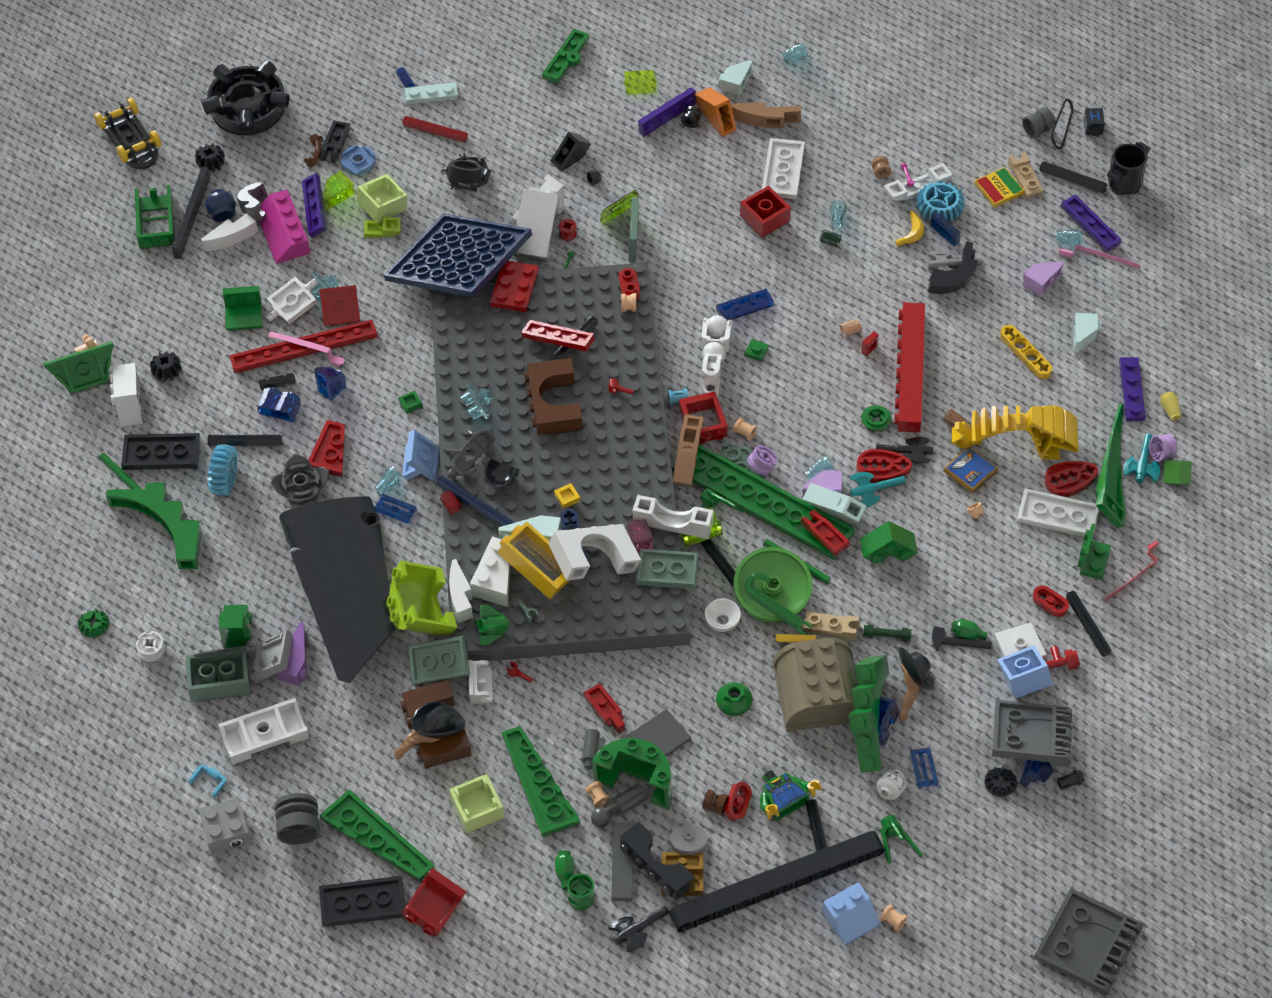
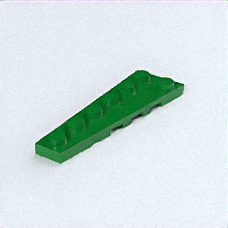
M519 726L501 732L541 836L544 837L580 825L578 815L562 794V790L555 783L539 754L534 750V746L522 727Z
M351 790L346 791L319 815L323 822L419 882L427 876L432 868L435 869L432 862Z

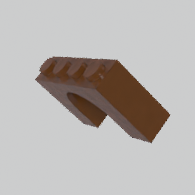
M572 358L527 364L524 378L525 383H529V386L526 387L527 396L532 399L529 402L530 413H534V417H531L532 427L537 429V435L583 429L580 403L551 405L541 398L542 394L549 388L575 384Z
M449 680L403 692V701H400L402 712H407L408 715L405 718L408 730L412 729V731L411 719L414 713L427 702L441 701L455 706ZM465 729L453 736L432 743L422 742L414 745L418 746L419 751H416L419 763L423 762L425 769L472 756L471 746Z

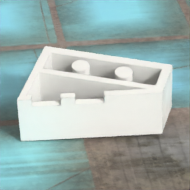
M130 363L113 366V374H110L112 406L116 405L120 427L143 424L140 412L141 404H139L140 390L136 364Z

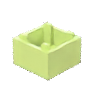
M386 174L358 186L357 203L376 223H379L383 217H393L404 212L407 209L408 195Z
M487 774L449 789L450 800L466 833L504 818L503 806Z

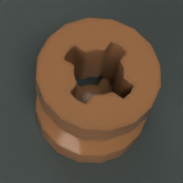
M879 156L871 162L875 177L884 178L891 174L892 170L887 157Z

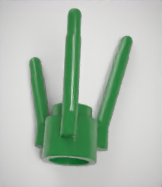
M710 488L705 489L700 496V500L703 502L701 506L705 509H710L711 506L716 507L721 501L740 512L744 511L736 507L732 502L719 496ZM713 513V516H714V518H715L716 524H717L718 526H721L720 521L718 520V518L716 517V515Z
M894 815L886 816L881 820L882 828L879 831L882 835L887 863H891L887 835L889 837L897 835L901 841L905 838L918 856L923 857L919 848L905 832L901 823H898Z

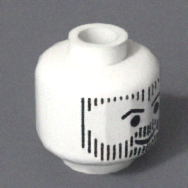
M898 770L885 771L876 784L880 796L888 800L899 798L907 786L905 776Z

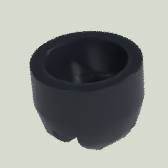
M592 170L587 172L586 177L590 185L600 182L601 173L599 171Z

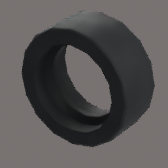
M453 160L449 164L448 177L459 183H479L483 167L472 161Z

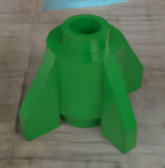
M480 605V615L483 617H480L479 620H474V624L478 626L480 633H484V635H480V645H489L505 634L506 630L509 629V621L505 618L504 614L491 606Z

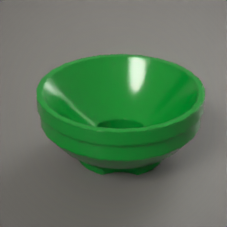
M729 682L718 690L716 704L727 715H742L752 705V694L746 685L739 682ZM731 690H737L740 692V695L737 698H733L728 693Z

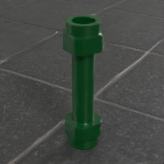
M868 624L864 625L863 637L884 636L901 638V641H911L912 629L903 627L901 630L874 628V625Z

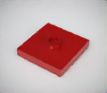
M356 285L319 289L324 326L360 322Z

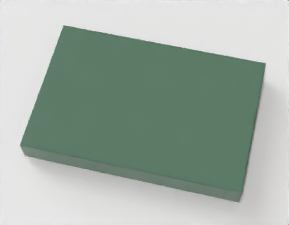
M633 197L631 205L629 262H636L639 198Z
M640 549L639 557L641 561L637 568L636 585L695 589L698 553Z
M465 636L408 646L412 685L414 686L470 676Z

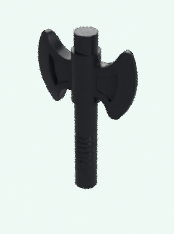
M925 437L907 439L905 442L909 446L876 444V449L895 453H909L906 457L914 463H929L930 459L925 455L933 454V447L924 446L930 442V439Z
M664 906L632 925L631 923L634 920L632 916L615 920L608 927L609 930L619 931L618 935L612 938L614 943L618 945L621 942L628 941L626 951L636 950L647 939V933H640V931L667 915L669 909L667 906Z

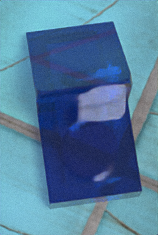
M1026 760L1019 784L1027 787L1031 781L1034 783L1036 780L1045 783L1053 774V767L1050 762Z

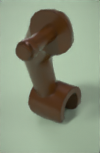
M317 134L309 137L312 145H315V151L312 156L304 159L309 168L315 166L322 152L321 142H323V137Z

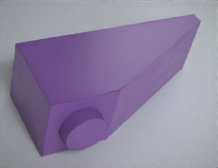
M303 622L299 623L293 634L287 669L276 674L278 680L299 686L300 682L304 681L308 674L306 631Z

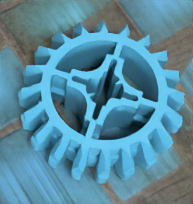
M936 181L935 184L930 182L928 185H924L923 189H920L916 200L919 214L923 215L924 219L929 218L930 222L936 218L937 224L943 218L950 223L953 219L957 220L965 207V198L962 195V190H958L957 186H952V183L946 184L945 181L942 183Z
M217 445L213 450L208 471V486L212 494L227 496L233 489L238 469V455L235 447Z

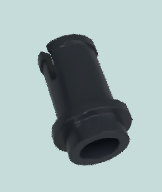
M1073 770V773L1057 778V783L1061 790L1076 784L1080 786L1085 781L1081 770Z

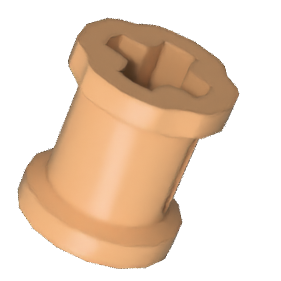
M739 418L733 427V433H739L745 436L746 440L751 441L758 427L744 422L743 418Z
M595 781L585 789L594 801L593 806L595 808L603 807L611 800L610 796L604 792L601 781Z
M890 904L882 912L880 920L888 922L898 932L906 923L908 916L905 914L901 915Z

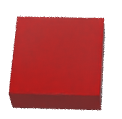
M875 331L862 342L861 353L865 356H868L878 346L879 334Z

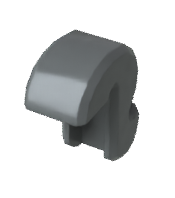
M253 183L242 189L236 198L243 213H247L255 221H260L264 218L266 213L260 209V206L262 204L261 201L265 200L268 194L264 184Z

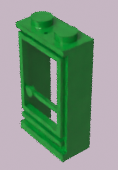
M166 185L167 195L159 196L156 188H151L149 190L150 197L140 198L138 188L134 189L136 232L139 249H149L158 246L167 247L174 243L173 196L170 185ZM168 209L167 216L142 218V212ZM168 219L169 231L143 234V221Z

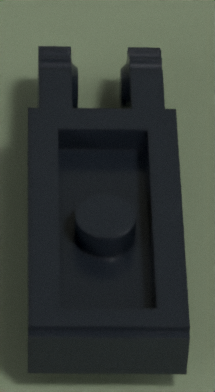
M333 120L320 155L321 161H325L328 151H331V163H336L350 131V123Z

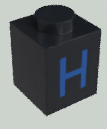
M1085 108L1083 118L1085 135H1103L1105 126L1103 108Z

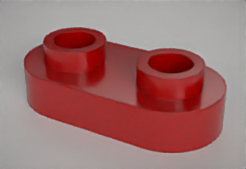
M630 268L621 270L619 272L621 294L631 295L636 293L637 300L640 297L637 273Z
M1044 585L1034 589L1032 599L1035 604L1056 617H1062L1067 614L1069 608L1067 599Z
M738 782L730 789L724 812L727 818L732 821L743 818L747 811L752 790L746 782Z

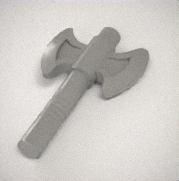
M932 251L928 253V256L934 260L927 262V268L945 271L954 270L951 267L960 266L962 259L950 260L948 258L952 256L951 253ZM981 257L974 258L975 260H978L977 265H982Z

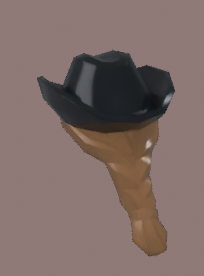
M899 647L900 667L904 670V679L907 686L902 709L899 712V720L904 722L908 718V712L914 704V700L917 699L922 688L932 690L935 686L934 675L930 671L931 663L925 656L919 652L909 653L908 650Z
M427 702L414 713L411 719L413 731L403 741V744L395 749L394 757L397 760L401 759L407 751L418 743H432L457 734L465 729L466 723L463 717L451 705L444 702Z

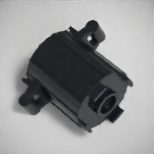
M1140 141L1139 143L1136 142V144H1122L1115 148L1112 154L1110 170L1107 173L1109 186L1115 194H1136L1143 184L1147 156L1151 147Z

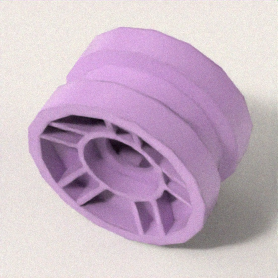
M1171 434L1153 436L1149 443L1151 457L1157 462L1173 460L1177 454L1175 438Z
M761 445L755 447L747 462L754 472L768 475L778 460L776 459V454L771 449Z

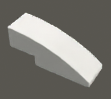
M247 213L234 223L228 219L201 239L203 250L208 252L226 248L251 237L258 232L256 221Z
M454 559L450 568V595L457 622L461 623L473 618L472 607L469 603L472 600V591L457 560Z

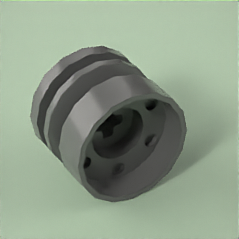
M293 793L276 800L274 804L277 820L276 836L280 842L296 845L310 843L318 838L320 835L319 820L317 818L319 815L318 802L314 796L305 793Z

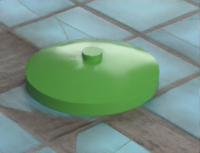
M778 547L761 548L748 554L738 565L733 582L734 594L741 608L753 618L769 623L784 622L746 594V579L754 573H762L771 578L770 582L757 578L754 581V586L794 614H800L808 604L812 592L811 574L804 561L793 552Z

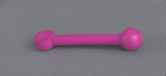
M902 163L901 168L904 170L908 180L907 186L912 187L914 186V181L911 180L908 173V165Z

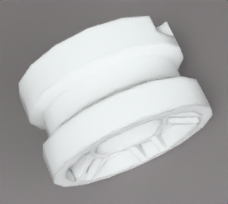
M151 631V633L144 632L138 637L136 649L142 660L155 662L164 655L165 644L159 633Z

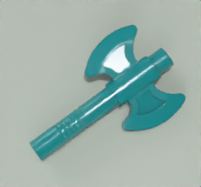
M1149 433L1145 434L1140 460L1136 462L1134 456H1131L1123 466V475L1128 476L1131 473H1136L1137 483H1143L1145 475L1149 476L1153 482H1156L1160 476L1158 463L1153 461V463L1148 464L1149 443L1152 435Z
M858 472L850 476V480L858 484V487L850 490V494L852 497L862 496L861 503L865 504L866 508L876 504L881 498L874 495L873 492L904 484L906 479L904 476L873 484L870 483V480L874 477L873 474Z

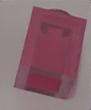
M646 519L636 520L627 524V533L637 553L640 549H653V536Z

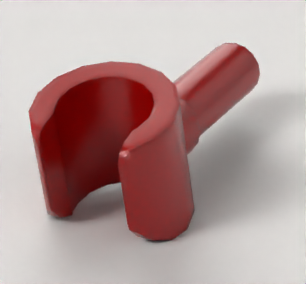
M611 378L609 380L608 390L610 393L620 391L633 395L634 390L619 386L617 379Z
M510 662L511 667L514 669L506 668L508 675L511 677L518 676L530 683L533 681V678L519 670L516 662Z

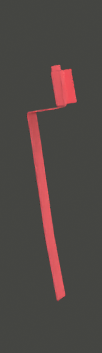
M1155 540L1153 543L1147 546V548L1149 549L1147 554L1155 562L1150 564L1147 568H1145L1142 572H1140L1133 579L1127 582L1124 586H1122L1121 588L1113 592L1111 595L1106 597L1104 601H1106L1108 598L1119 592L1121 589H1123L1130 582H1132L1134 579H1136L1139 575H1141L1143 572H1145L1148 568H1150L1157 562V558L1151 553V551L1159 545L1157 540Z

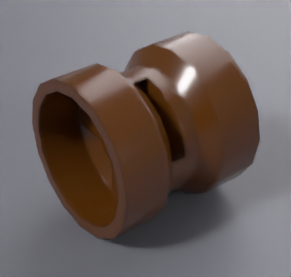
M708 789L703 800L702 809L708 811L712 809L717 814L723 815L728 795H719L715 791Z

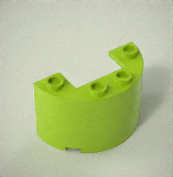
M400 560L397 567L393 569L387 606L390 610V620L398 629L444 637L451 635L457 629L453 612L446 611L444 616H442L437 596L446 583L442 568Z

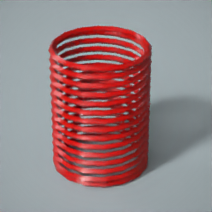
M451 491L441 495L440 501L450 514L460 511L462 505Z

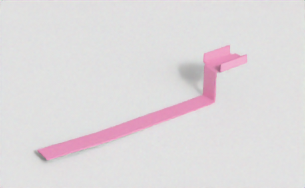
M1076 245L1074 252L1062 248L1059 249V254L1073 257L1075 250L1079 249L1140 269V264L1080 245Z
M270 332L268 337L328 353L329 363L341 367L340 365H343L345 361L344 358L332 356L331 348L275 332Z

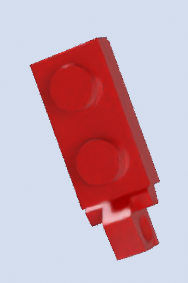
M601 683L583 692V697L608 727L613 726L618 734L626 730L625 723L622 720L624 719L622 710Z

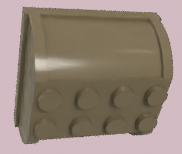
M831 637L793 642L780 649L774 656L772 664L786 732L850 724L848 714L855 710L852 689L858 686L850 645L840 638Z

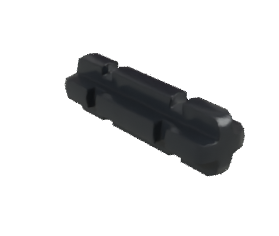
M289 373L286 376L270 377L269 380H266V378L259 380V386L261 390H267L268 387L276 388L285 386L286 383L288 385L294 384L296 380L294 373Z

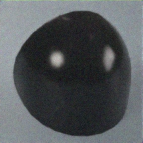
M490 458L487 460L484 469L485 479L493 487H504L512 484L520 472L518 468Z

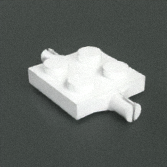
M295 276L267 298L274 309L265 316L267 320L271 322L279 316L290 325L318 303L310 291L319 285L318 282L313 279L305 285Z

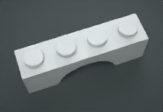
M637 495L633 507V524L709 539L713 526V510L694 506L689 511L677 512L665 508L656 498Z

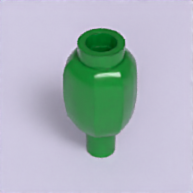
M966 619L953 620L950 630L954 632L955 636L966 639H986L988 633L980 630L976 623Z
M566 850L559 851L558 856L555 858V872L557 878L561 881V889H567L568 880L574 875L575 869L574 858L571 856V852Z

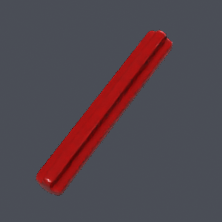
M404 116L402 120L403 126L461 142H466L468 139V133L409 116Z

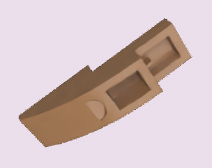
M765 102L731 104L734 119L745 124L764 128H784V123L801 122V106L766 107Z
M685 414L680 433L673 484L692 486L704 417Z

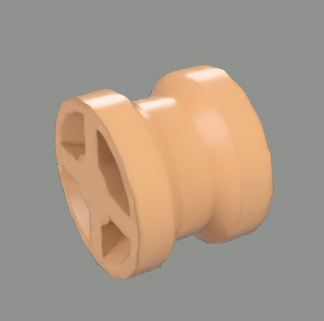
M636 293L631 295L621 294V312H626L627 310L636 312Z

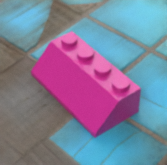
M288 190L270 194L260 206V209L266 214L259 223L275 263L278 264L310 254L308 239Z

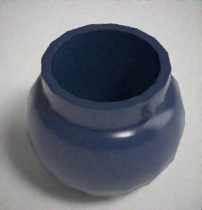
M223 189L213 190L205 202L206 210L212 216L211 219L216 222H222L233 218L236 208L233 195Z

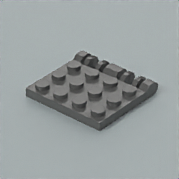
M996 700L992 757L1054 762L1057 766H1069L1071 764L1072 709L1066 706Z
M1070 888L1038 947L1034 959L1092 987L1103 995H1108L1111 985L1114 984L1115 980L1112 976L1101 971L1103 967L1113 974H1119V967L1124 965L1129 955L1128 951L1133 947L1130 942L1119 937L1121 933L1130 940H1137V934H1140L1143 924Z

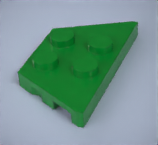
M112 341L44 362L43 365L68 391L75 393L108 382V371L111 365L114 344Z

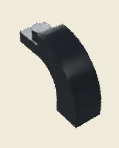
M966 241L961 265L956 269L949 271L932 269L927 292L947 294L958 291L968 284L978 264V260L974 259L976 250L973 249V242Z

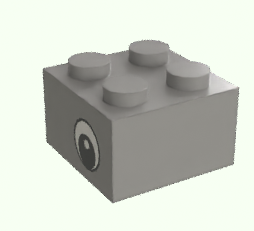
M239 798L199 809L211 855L251 844Z

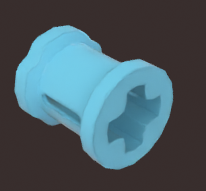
M684 388L682 391L668 390L669 406L679 404V399L688 397L687 388Z

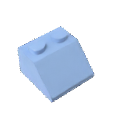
M1035 645L997 659L1006 683L1015 699L1053 685L1048 665Z
M859 882L823 902L822 913L844 945L881 925L871 899Z

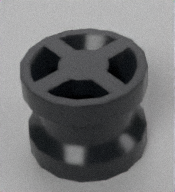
M689 106L685 109L681 122L686 127L695 128L702 113L698 108Z

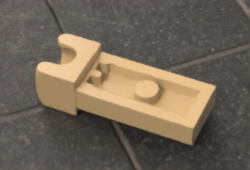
M1022 151L1020 160L1016 159L1014 155H1010L1008 157V166L1017 182L1024 189L1025 197L1030 198L1043 194L1044 190L1029 163L1030 159L1027 153Z
M807 611L805 621H809L813 628L804 625L803 630L805 632L843 637L844 640L857 641L856 629H860L859 617L849 615L842 617Z

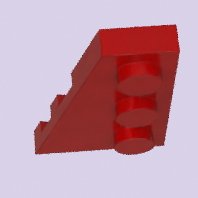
M330 420L326 421L308 459L313 468L318 466L324 467L329 471V474L343 477L345 424Z

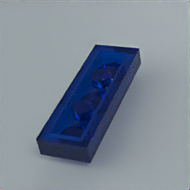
M766 288L717 304L716 310L719 316L729 321L774 306V301Z

